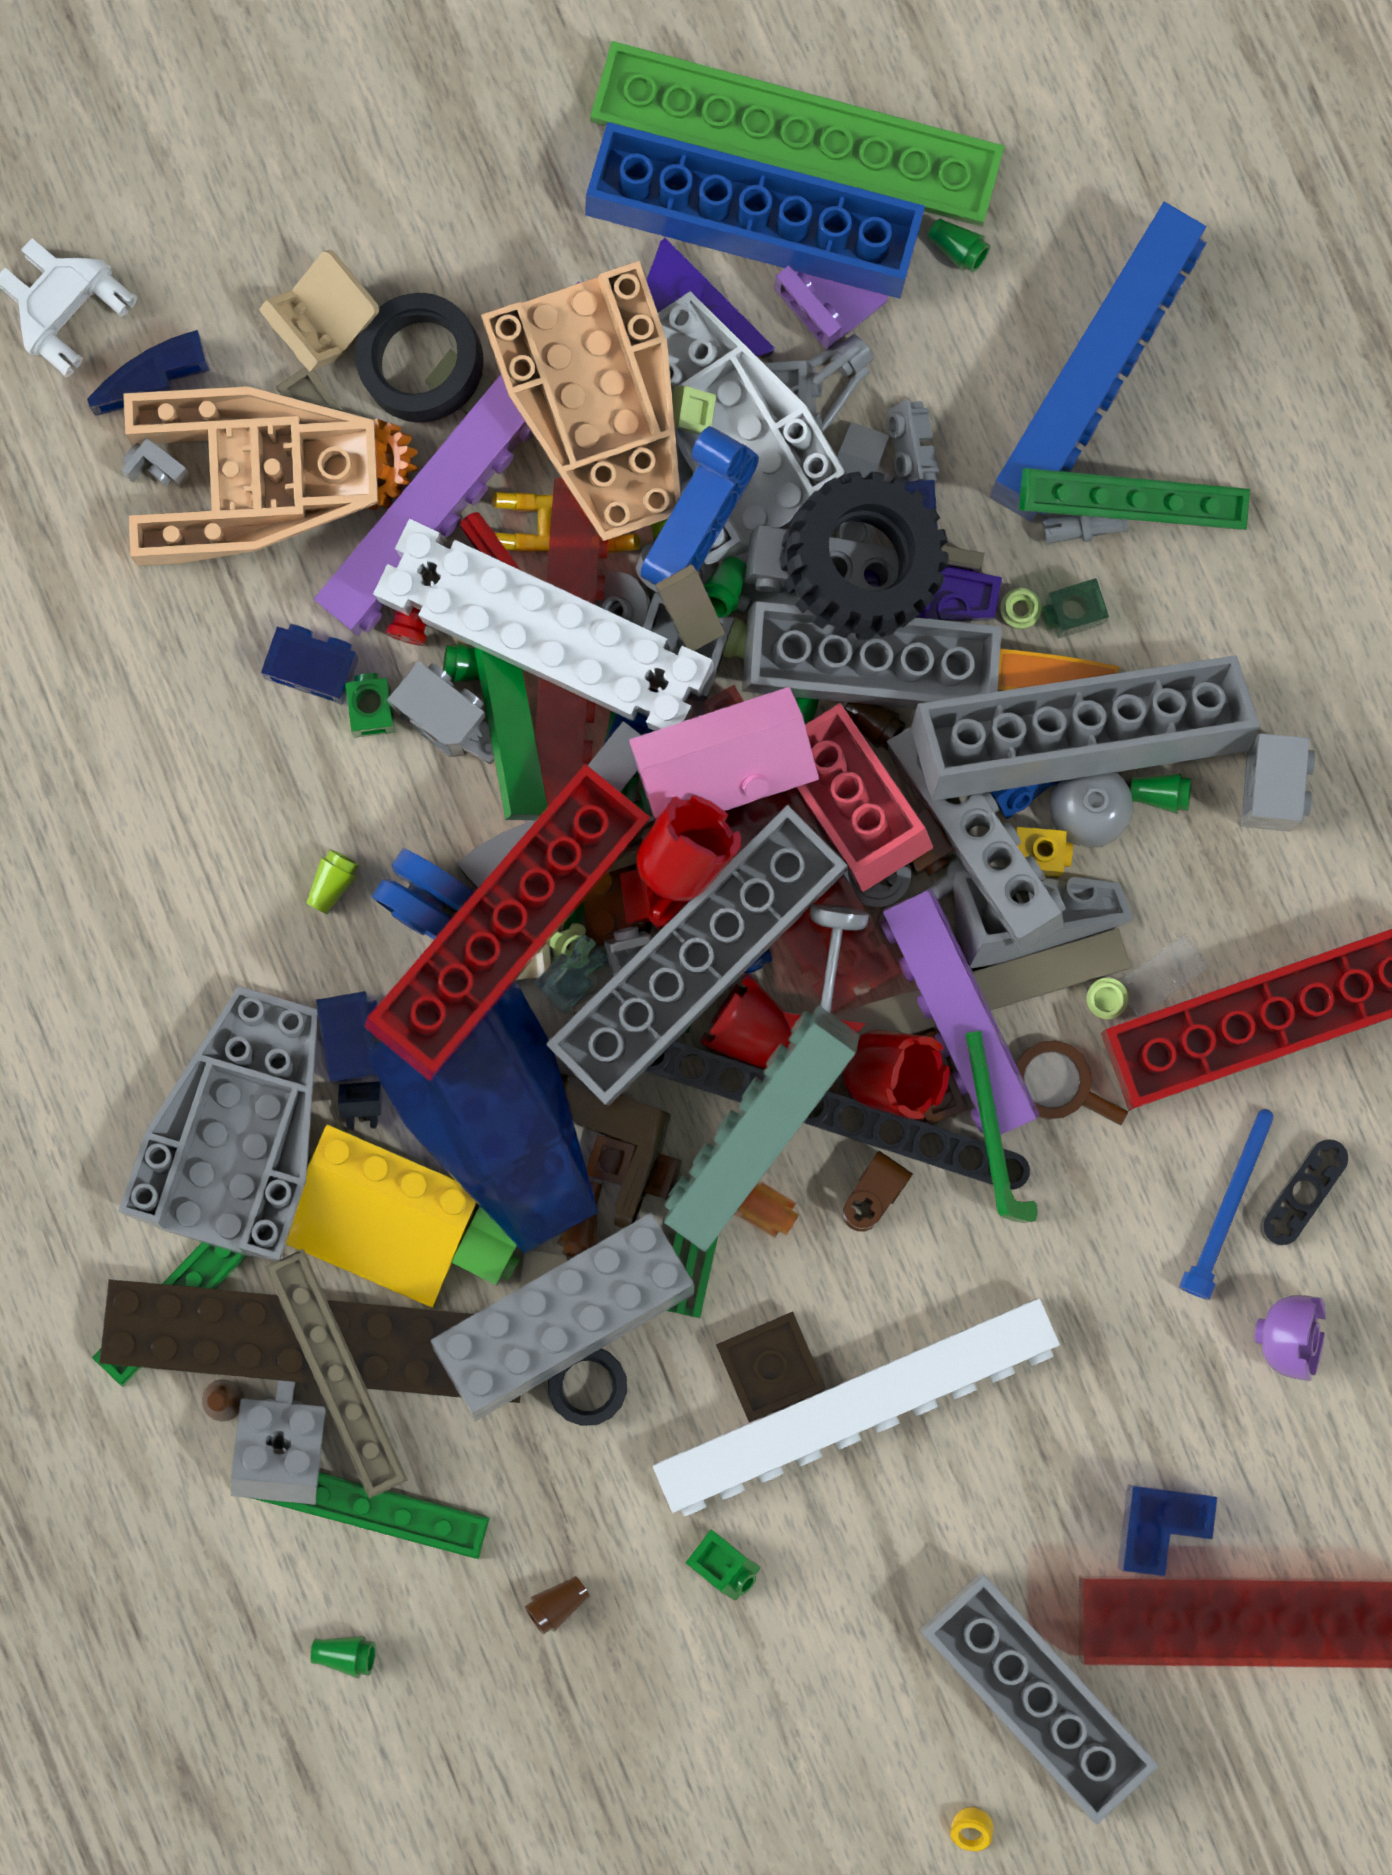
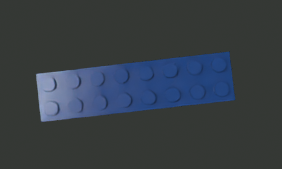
M607 122L586 193L585 216L781 268H786L789 265L796 272L901 299L925 206Z
M1165 201L1162 203L998 475L989 498L1030 522L1033 521L1037 512L1019 510L1022 468L1071 472L1082 452L1076 447L1079 443L1086 447L1103 417L1098 413L1099 409L1105 412L1109 410L1124 382L1119 378L1120 374L1128 378L1145 347L1140 344V341L1143 340L1149 343L1161 323L1160 321L1166 312L1160 309L1161 306L1169 309L1186 279V276L1181 274L1182 271L1190 275L1207 244L1206 241L1201 239L1207 227L1206 225Z

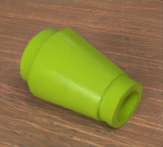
M330 849L326 857L321 856L306 903L318 911L328 914L331 907L336 904L358 877L355 872L359 864L345 855Z

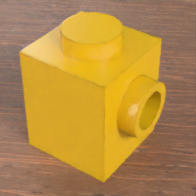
M1017 827L1015 829L1021 841V844L1017 845L1025 858L1031 855L1035 859L1042 873H1045V876L1060 877L1064 872V867H1071L1073 843L1066 842L1067 831Z

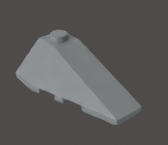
M992 866V867H991V868H993V869H995V870H1004V869H1006V868L995 867V866ZM956 872L953 876L955 933L970 968L1008 962L1130 923L1133 920V915L1120 883L1071 877L1067 881L1045 878V873H1043L1040 881L1046 890L1054 888L1066 907V910L1062 911L1064 927L1021 953L968 872ZM1021 891L1016 893L1012 900L1023 904L1029 902L1034 895L1027 891Z

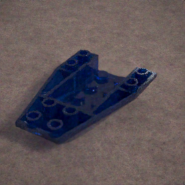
M515 980L431 1081L382 1041L365 1051L364 1054L404 1126L525 1254L597 1214L598 1209L555 1053L546 1045L549 1039Z

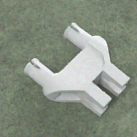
M31 238L21 251L26 255L25 258L43 274L29 288L8 269L4 268L0 272V289L19 305L25 350L30 355H42L64 377H69L74 371L63 358L78 368L83 357L74 352L57 337V332L90 295L96 294L117 312V315L120 317L126 315L129 311L125 308L126 305L118 298L132 308L137 301V296L128 291L111 276V266L105 261L91 258H55Z

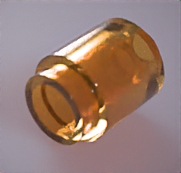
M764 1182L761 1185L757 1183L738 1208V1211L743 1214L741 1216L742 1219L773 1238H776L779 1232L787 1236L800 1215L793 1211L797 1204L795 1201Z

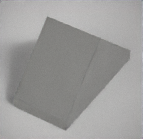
M851 422L837 456L845 472L859 471L862 474V478H865L871 471L877 472L889 435Z

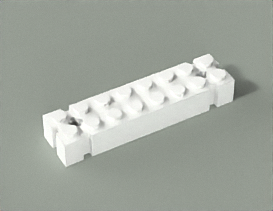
M411 519L408 520L395 547V550L402 559L397 568L387 564L373 593L380 603L408 616L412 608L415 607L421 610L418 616L423 623L634 721L637 713L640 712L648 716L646 723L648 728L654 731L690 720L693 710L691 705L686 702L690 693L701 696L714 669L712 659L684 646L681 647L679 654L676 655L668 651L669 643L667 638L461 542L454 540L450 549L444 547L445 541L439 532ZM431 570H436L440 577L439 582L434 584L431 581V586H426V582L423 579L424 574L427 572L431 574ZM656 675H664L665 683L668 685L666 689L662 691L659 687V692H651L652 688L648 680L652 676L657 679Z

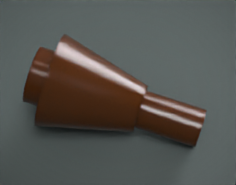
M593 1181L586 1182L580 1206H577L557 1241V1244L564 1248L562 1252L564 1255L573 1258L597 1244L598 1212L596 1208L603 1187L602 1184Z
M226 1379L216 1380L209 1384L203 1393V1409L210 1418L216 1421H229L239 1414L241 1399H244V1396L236 1383Z

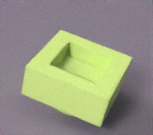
M674 386L672 403L675 429L699 436L705 428L712 426L716 395L688 386Z

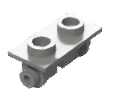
M905 399L887 410V429L894 444L896 455L894 459L895 472L900 479L906 481L904 489H907L919 481L921 485L936 483V475L939 474L934 445L920 446V440L932 438L928 409L923 407L922 401L910 403L909 399Z

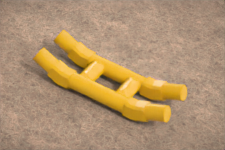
M517 492L493 493V508L511 509L512 511L520 512L538 511L537 535L494 532L506 550L515 552L618 553L621 551L639 550L640 548L638 534L620 535L605 541L599 535L595 536L594 526L573 495H536V493ZM554 511H579L578 536L554 535Z

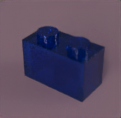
M289 624L288 629L277 626L261 671L264 679L343 705L347 695L345 683L351 682L359 660L356 652L351 650L352 644L334 637H328L327 642L312 638L313 632L311 630L294 624Z
M366 991L316 999L329 1082L334 1085L381 1077V1066L388 1065L385 1044L382 1041L377 1042L376 1036L364 1027L367 1017L378 1006L377 1000L370 1001L369 994Z

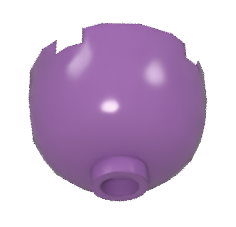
M1292 1295L1280 1299L1270 1307L1266 1319H1258L1255 1330V1342L1262 1344L1264 1358L1269 1366L1280 1375L1311 1381V1375L1316 1374L1325 1335L1324 1332H1320V1325L1317 1323V1319L1326 1320L1325 1302L1321 1297Z

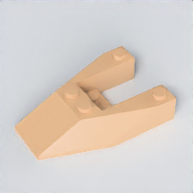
M248 386L124 393L125 434L132 445L136 443L141 445L146 438L154 444L209 441L212 511L129 516L130 557L137 566L180 564L257 551L378 503L375 424L372 419Z

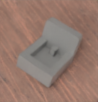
M628 927L614 931V938L604 941L612 978L651 941L650 934L645 931L639 932L638 927Z

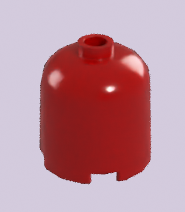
M692 795L689 800H681L678 796H675L664 809L638 849V872L645 884L660 897L675 902L690 901L707 890L733 859L741 847V835L739 831L732 832L725 822L728 814L712 801L698 795Z
M870 1030L859 1036L856 1053L843 1069L842 1075L844 1085L851 1098L864 1106L909 1119H922L925 1116L923 1113L931 1105L939 1106L948 1088L950 1069L949 1066L943 1065L942 1055L939 1051L944 1049L942 1044L933 1037L888 1030Z

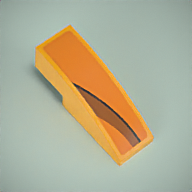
M1000 649L997 692L1116 674L1119 672V666L1066 656Z

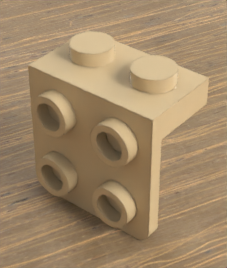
M327 250L319 255L291 291L267 299L259 311L267 319L271 328L281 336L295 353L296 358L304 364L309 372L339 361L359 337L360 332L378 314L379 307L333 250Z

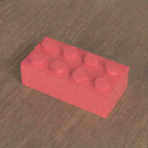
M841 703L805 725L819 780L793 789L837 855L847 864L849 873L862 892L933 849L926 828Z

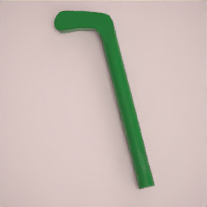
M981 1030L966 1032V1043L971 1061L970 1064L998 1214L1014 1222H1034L1038 1213L1036 1202L1016 1201L1010 1189Z

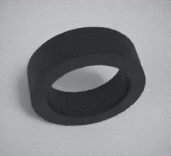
M429 293L405 294L381 305L375 318L360 332L355 351L359 377L375 402L392 416L409 422L439 420L460 409L475 392L482 376L484 363L480 339L466 315L449 300ZM421 322L434 323L446 328L455 337L457 360L452 373L441 385L423 393H406L397 390L386 381L382 369V358L388 342L398 331L411 324Z

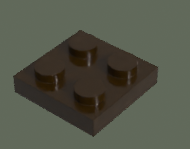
M793 1311L716 1344L748 1422L826 1389Z

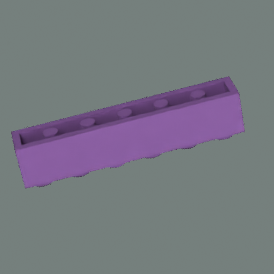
M933 888L883 911L886 918L881 921L884 933L891 944L897 942L904 956L899 959L902 971L909 982L915 980L922 995L917 997L918 1004L925 1018L928 1020L933 1017L940 1033L935 1035V1039L942 1044L944 1049L941 1052L946 1058L951 1055L958 1069L953 1072V1076L962 1095L969 1093L976 1107L971 1110V1114L978 1130L983 1133L965 1037L966 1032L981 1030L1000 1134L1002 1135L1036 1119L1040 1113Z

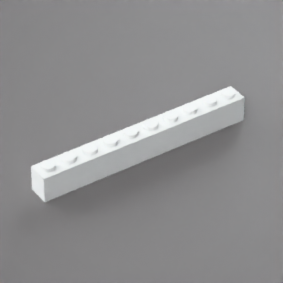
M1040 1298L658 1462L652 1465L672 1513L681 1510L683 1517L706 1508L704 1499L718 1493L722 1500L745 1491L743 1483L758 1476L760 1482L764 1483L784 1474L781 1466L797 1460L799 1466H803L823 1457L820 1449L836 1443L839 1450L861 1440L859 1432L873 1426L877 1433L889 1429L900 1423L898 1415L909 1410H913L915 1416L938 1407L936 1399L951 1393L953 1399H957L976 1391L977 1388L974 1382L990 1376L992 1383L1011 1376L1015 1374L1013 1365L1028 1359L1030 1366L1048 1360L1054 1357L1051 1349L1060 1344Z

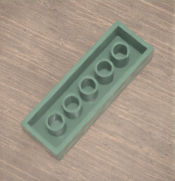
M818 1005L812 1015L805 1011L791 1030L793 1033L788 1039L791 1043L787 1048L782 1044L777 1047L766 1063L768 1066L763 1073L766 1075L764 1079L760 1080L757 1077L753 1079L742 1095L743 1099L738 1106L740 1111L738 1113L733 1110L729 1111L717 1128L718 1133L713 1139L716 1143L712 1146L707 1142L701 1148L692 1162L694 1165L689 1171V1174H691L689 1179L682 1175L668 1194L670 1197L664 1206L669 1210L664 1223L704 1252L707 1251L856 1053L860 1034L820 1005Z

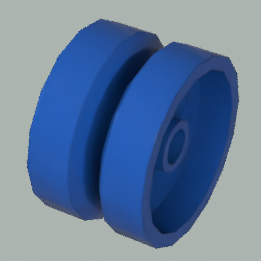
M402 848L391 866L395 874L407 882L409 887L406 888L391 879H382L371 898L391 912V916L423 936L425 934L435 939L452 919V917L441 910L444 906L457 914L475 892L436 865L414 852Z

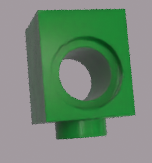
M364 673L354 676V682H346L350 726L354 738L395 733L393 711L387 700L391 696L387 677L379 678V673ZM368 694H374L381 698L379 709L373 713H364L359 709L360 700Z

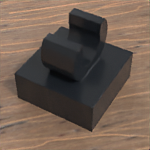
M381 1081L339 1084V1118H346L347 1128L354 1130L355 1117L367 1116L370 1119L371 1129H375L378 1125V1115H381L382 1109Z

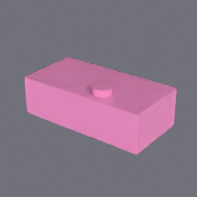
M790 686L629 739L655 823L675 796H678L681 800H689L692 795H698L712 801L725 811L819 780L803 716Z

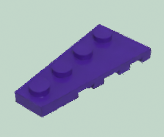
M946 567L941 572L945 579L940 590L933 595V601L915 617L954 622L994 620L1002 577ZM864 570L866 582L873 587H880L879 576L874 571Z

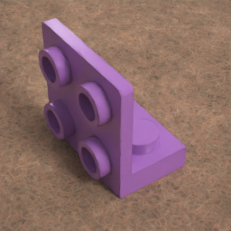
M789 265L776 275L775 291L826 351L888 301L887 295L802 272H794Z

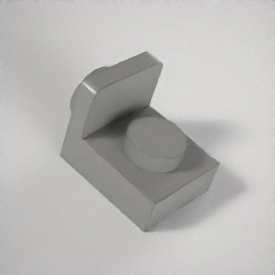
M148 438L141 445L138 443L133 445L123 459L125 466L122 472L132 482L136 481L148 464L151 467L147 471L165 486L172 481L182 488L191 476L186 467Z

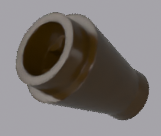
M848 702L844 708L858 730L875 748L881 746L888 751L887 741L903 732L906 725L905 722L899 719L898 713L878 705Z

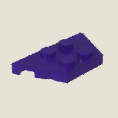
M663 238L660 241L646 280L657 313L691 291L757 357L762 356V358L770 356L774 352L775 347L666 238Z

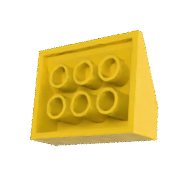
M326 1125L307 1168L306 1184L286 1245L298 1250L304 1249L311 1256L433 1308L453 1264L452 1260L466 1234L483 1192Z

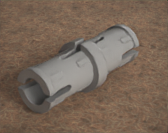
M1078 515L1042 519L1044 535H1046V545L1081 538L1083 542L1092 541L1093 536L1128 532V522L1124 519Z

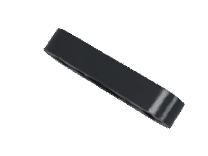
M1331 1139L1323 1140L1313 1145L1261 1220L1260 1229L1266 1241L1273 1245L1282 1246L1290 1244L1298 1238L1347 1167L1348 1153L1340 1142ZM1332 1148L1336 1151L1334 1159L1338 1164L1336 1167H1326L1321 1173L1320 1177L1327 1178L1326 1184L1323 1185L1319 1178L1305 1173V1169L1309 1166L1312 1171H1316L1322 1163V1158L1318 1155L1319 1151L1326 1152ZM1301 1180L1310 1182L1316 1190L1315 1199L1308 1205L1298 1203L1293 1196V1188ZM1285 1200L1292 1209L1303 1212L1304 1215L1301 1220L1296 1214L1292 1215L1286 1225L1291 1230L1290 1234H1280L1278 1237H1275L1272 1234L1275 1227L1270 1222L1272 1218L1278 1220L1285 1216L1289 1210L1281 1207L1282 1202Z

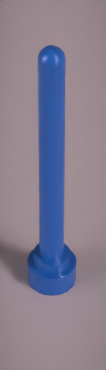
M1262 1109L1258 1112L1197 1265L1191 1266L1189 1272H1184L1179 1284V1289L1196 1297L1210 1300L1216 1286L1213 1283L1215 1275L1212 1273V1270L1273 1122L1274 1116L1269 1109Z

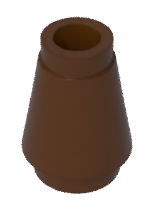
M574 1576L570 1580L532 1596V1602L525 1606V1610L535 1626L544 1635L551 1629L555 1632L590 1595L582 1582Z

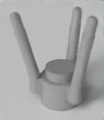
M852 334L844 342L838 341L829 350L808 361L815 368L825 361L831 360L828 366L811 379L813 385L819 384L836 370L844 377L852 374L851 379L822 420L823 434L859 382L870 373L866 365L874 359L873 353L866 343L855 334Z

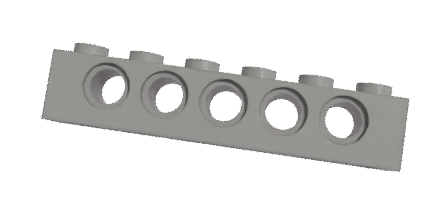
M911 727L888 740L890 757L924 808L930 810L954 849V853L1021 953L1063 928L1062 911L1066 910L1062 899L1054 888L1046 890L1040 881L1043 873L1035 859L1031 855L1025 858L1017 847V845L1021 844L1020 838L1009 822L1003 825L995 814L999 811V808L989 792L967 795L965 801L960 804H950L946 801L947 799L931 801ZM979 825L989 829L982 837H973L968 834L971 828ZM999 858L1011 861L1010 866L1004 870H995L990 867L991 863ZM1021 891H1027L1034 895L1029 902L1023 904L1012 900L1013 896Z

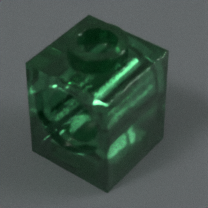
M1097 578L1049 592L1045 600L1047 605L1042 606V613L1047 628L1049 630L1055 628L1058 639L1104 625L1109 618ZM1067 601L1078 602L1083 607L1084 615L1078 619L1069 618L1063 611V603Z

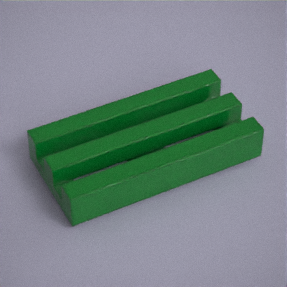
M676 1232L673 1250L679 1258L685 1237ZM718 1236L706 1251L694 1308L686 1307L687 1299L666 1311L695 1318L701 1317ZM692 1242L685 1268L691 1279L699 1248Z

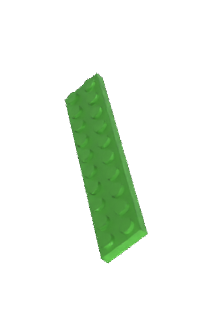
M615 41L611 42L590 116V122L606 126L607 122L917 203L925 206V212L983 227L1005 147L997 143Z

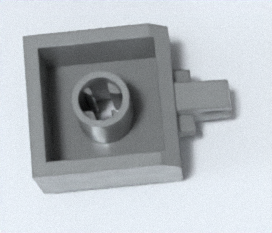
M418 661L387 699L393 713L447 756H462L469 752L486 763L491 764L494 761L489 727L484 713L486 710L482 707L484 703L466 688L461 693L454 689L453 683L450 681L451 677L436 664L431 663L429 667H426Z
M278 1380L276 1399L265 1398V1401L241 1399L231 1473V1496L305 1504L316 1503L326 1407L303 1405L302 1401H293L295 1382ZM274 1449H282L283 1454H274Z

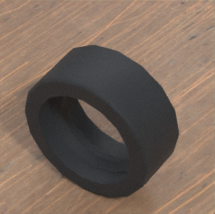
M599 1349L579 1361L599 1363L609 1372L612 1379V1392L609 1400L602 1407L594 1411H583L574 1408L567 1401L563 1393V1380L566 1372L572 1366L548 1379V1396L554 1409L566 1421L580 1426L598 1425L611 1419L622 1407L627 1394V1376L621 1363L610 1352Z

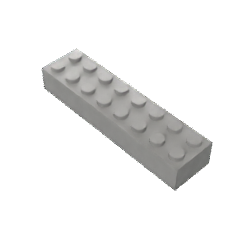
M1237 655L920 703L916 709L911 732L931 801L1246 752L1250 750L1260 724Z
M787 805L729 862L707 890L692 899L546 1045L605 1105H610L848 870L847 864Z

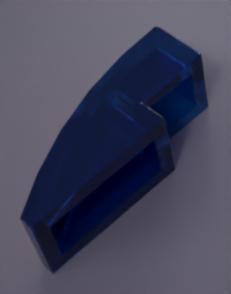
M195 330L170 338L145 350L122 365L87 398L93 414L98 416L124 409V393L173 391L172 380L210 371L199 331Z

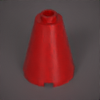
M744 974L741 984L745 987L742 988L738 984L734 986L711 1020V1023L714 1025L709 1033L712 1036L704 1032L700 1043L707 1048L766 1069L768 1066L766 1063L777 1047L782 1044L787 1048L791 1043L788 1039L792 1032L783 1012L785 1011L754 978Z

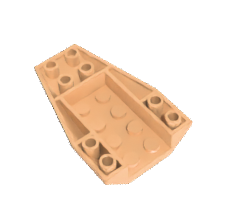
M640 261L602 273L596 278L523 303L520 301L482 314L481 318L508 396L601 539L605 541L668 519L681 497L667 339Z

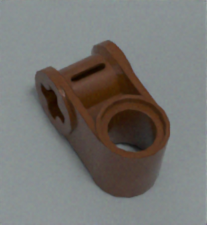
M879 1150L859 1178L858 1185L847 1199L843 1208L845 1223L850 1229L857 1232L871 1230L879 1222L889 1205L895 1202L914 1173ZM865 1201L871 1205L869 1213L873 1218L870 1220L864 1217L861 1221H858L854 1218L856 1210L851 1206L853 1204L861 1206Z

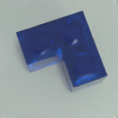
M1127 1484L1118 1569L1126 1572L1165 1577L1170 1534L1213 1539L1217 1497L1207 1494Z

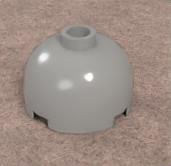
M1116 772L1059 781L1054 787L1050 801L1051 820L1055 828L1067 831L1066 840L1077 846L1103 847L1115 841L1128 827L1133 813L1132 793L1125 780Z

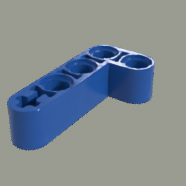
M712 426L705 428L697 438L692 450V459L699 466L643 562L640 575L643 579L654 585L691 564L697 572L699 571L756 471L759 462L758 454L745 444Z

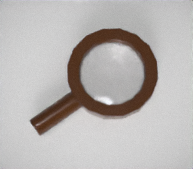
M1056 1040L1039 1042L1025 1050L1016 1062L1040 1113L1039 1118L1046 1120L1061 1119L1084 1106L1120 1126L1124 1122L1128 1114L1127 1110L1090 1091L1092 1084L1090 1067L1083 1054L1072 1045Z

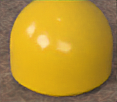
M964 1808L955 1815L952 1821L951 1839L961 1849L972 1852L984 1850L992 1842L994 1832L993 1821L989 1814L981 1808ZM964 1828H975L982 1835L978 1839L968 1840L962 1835L961 1830Z

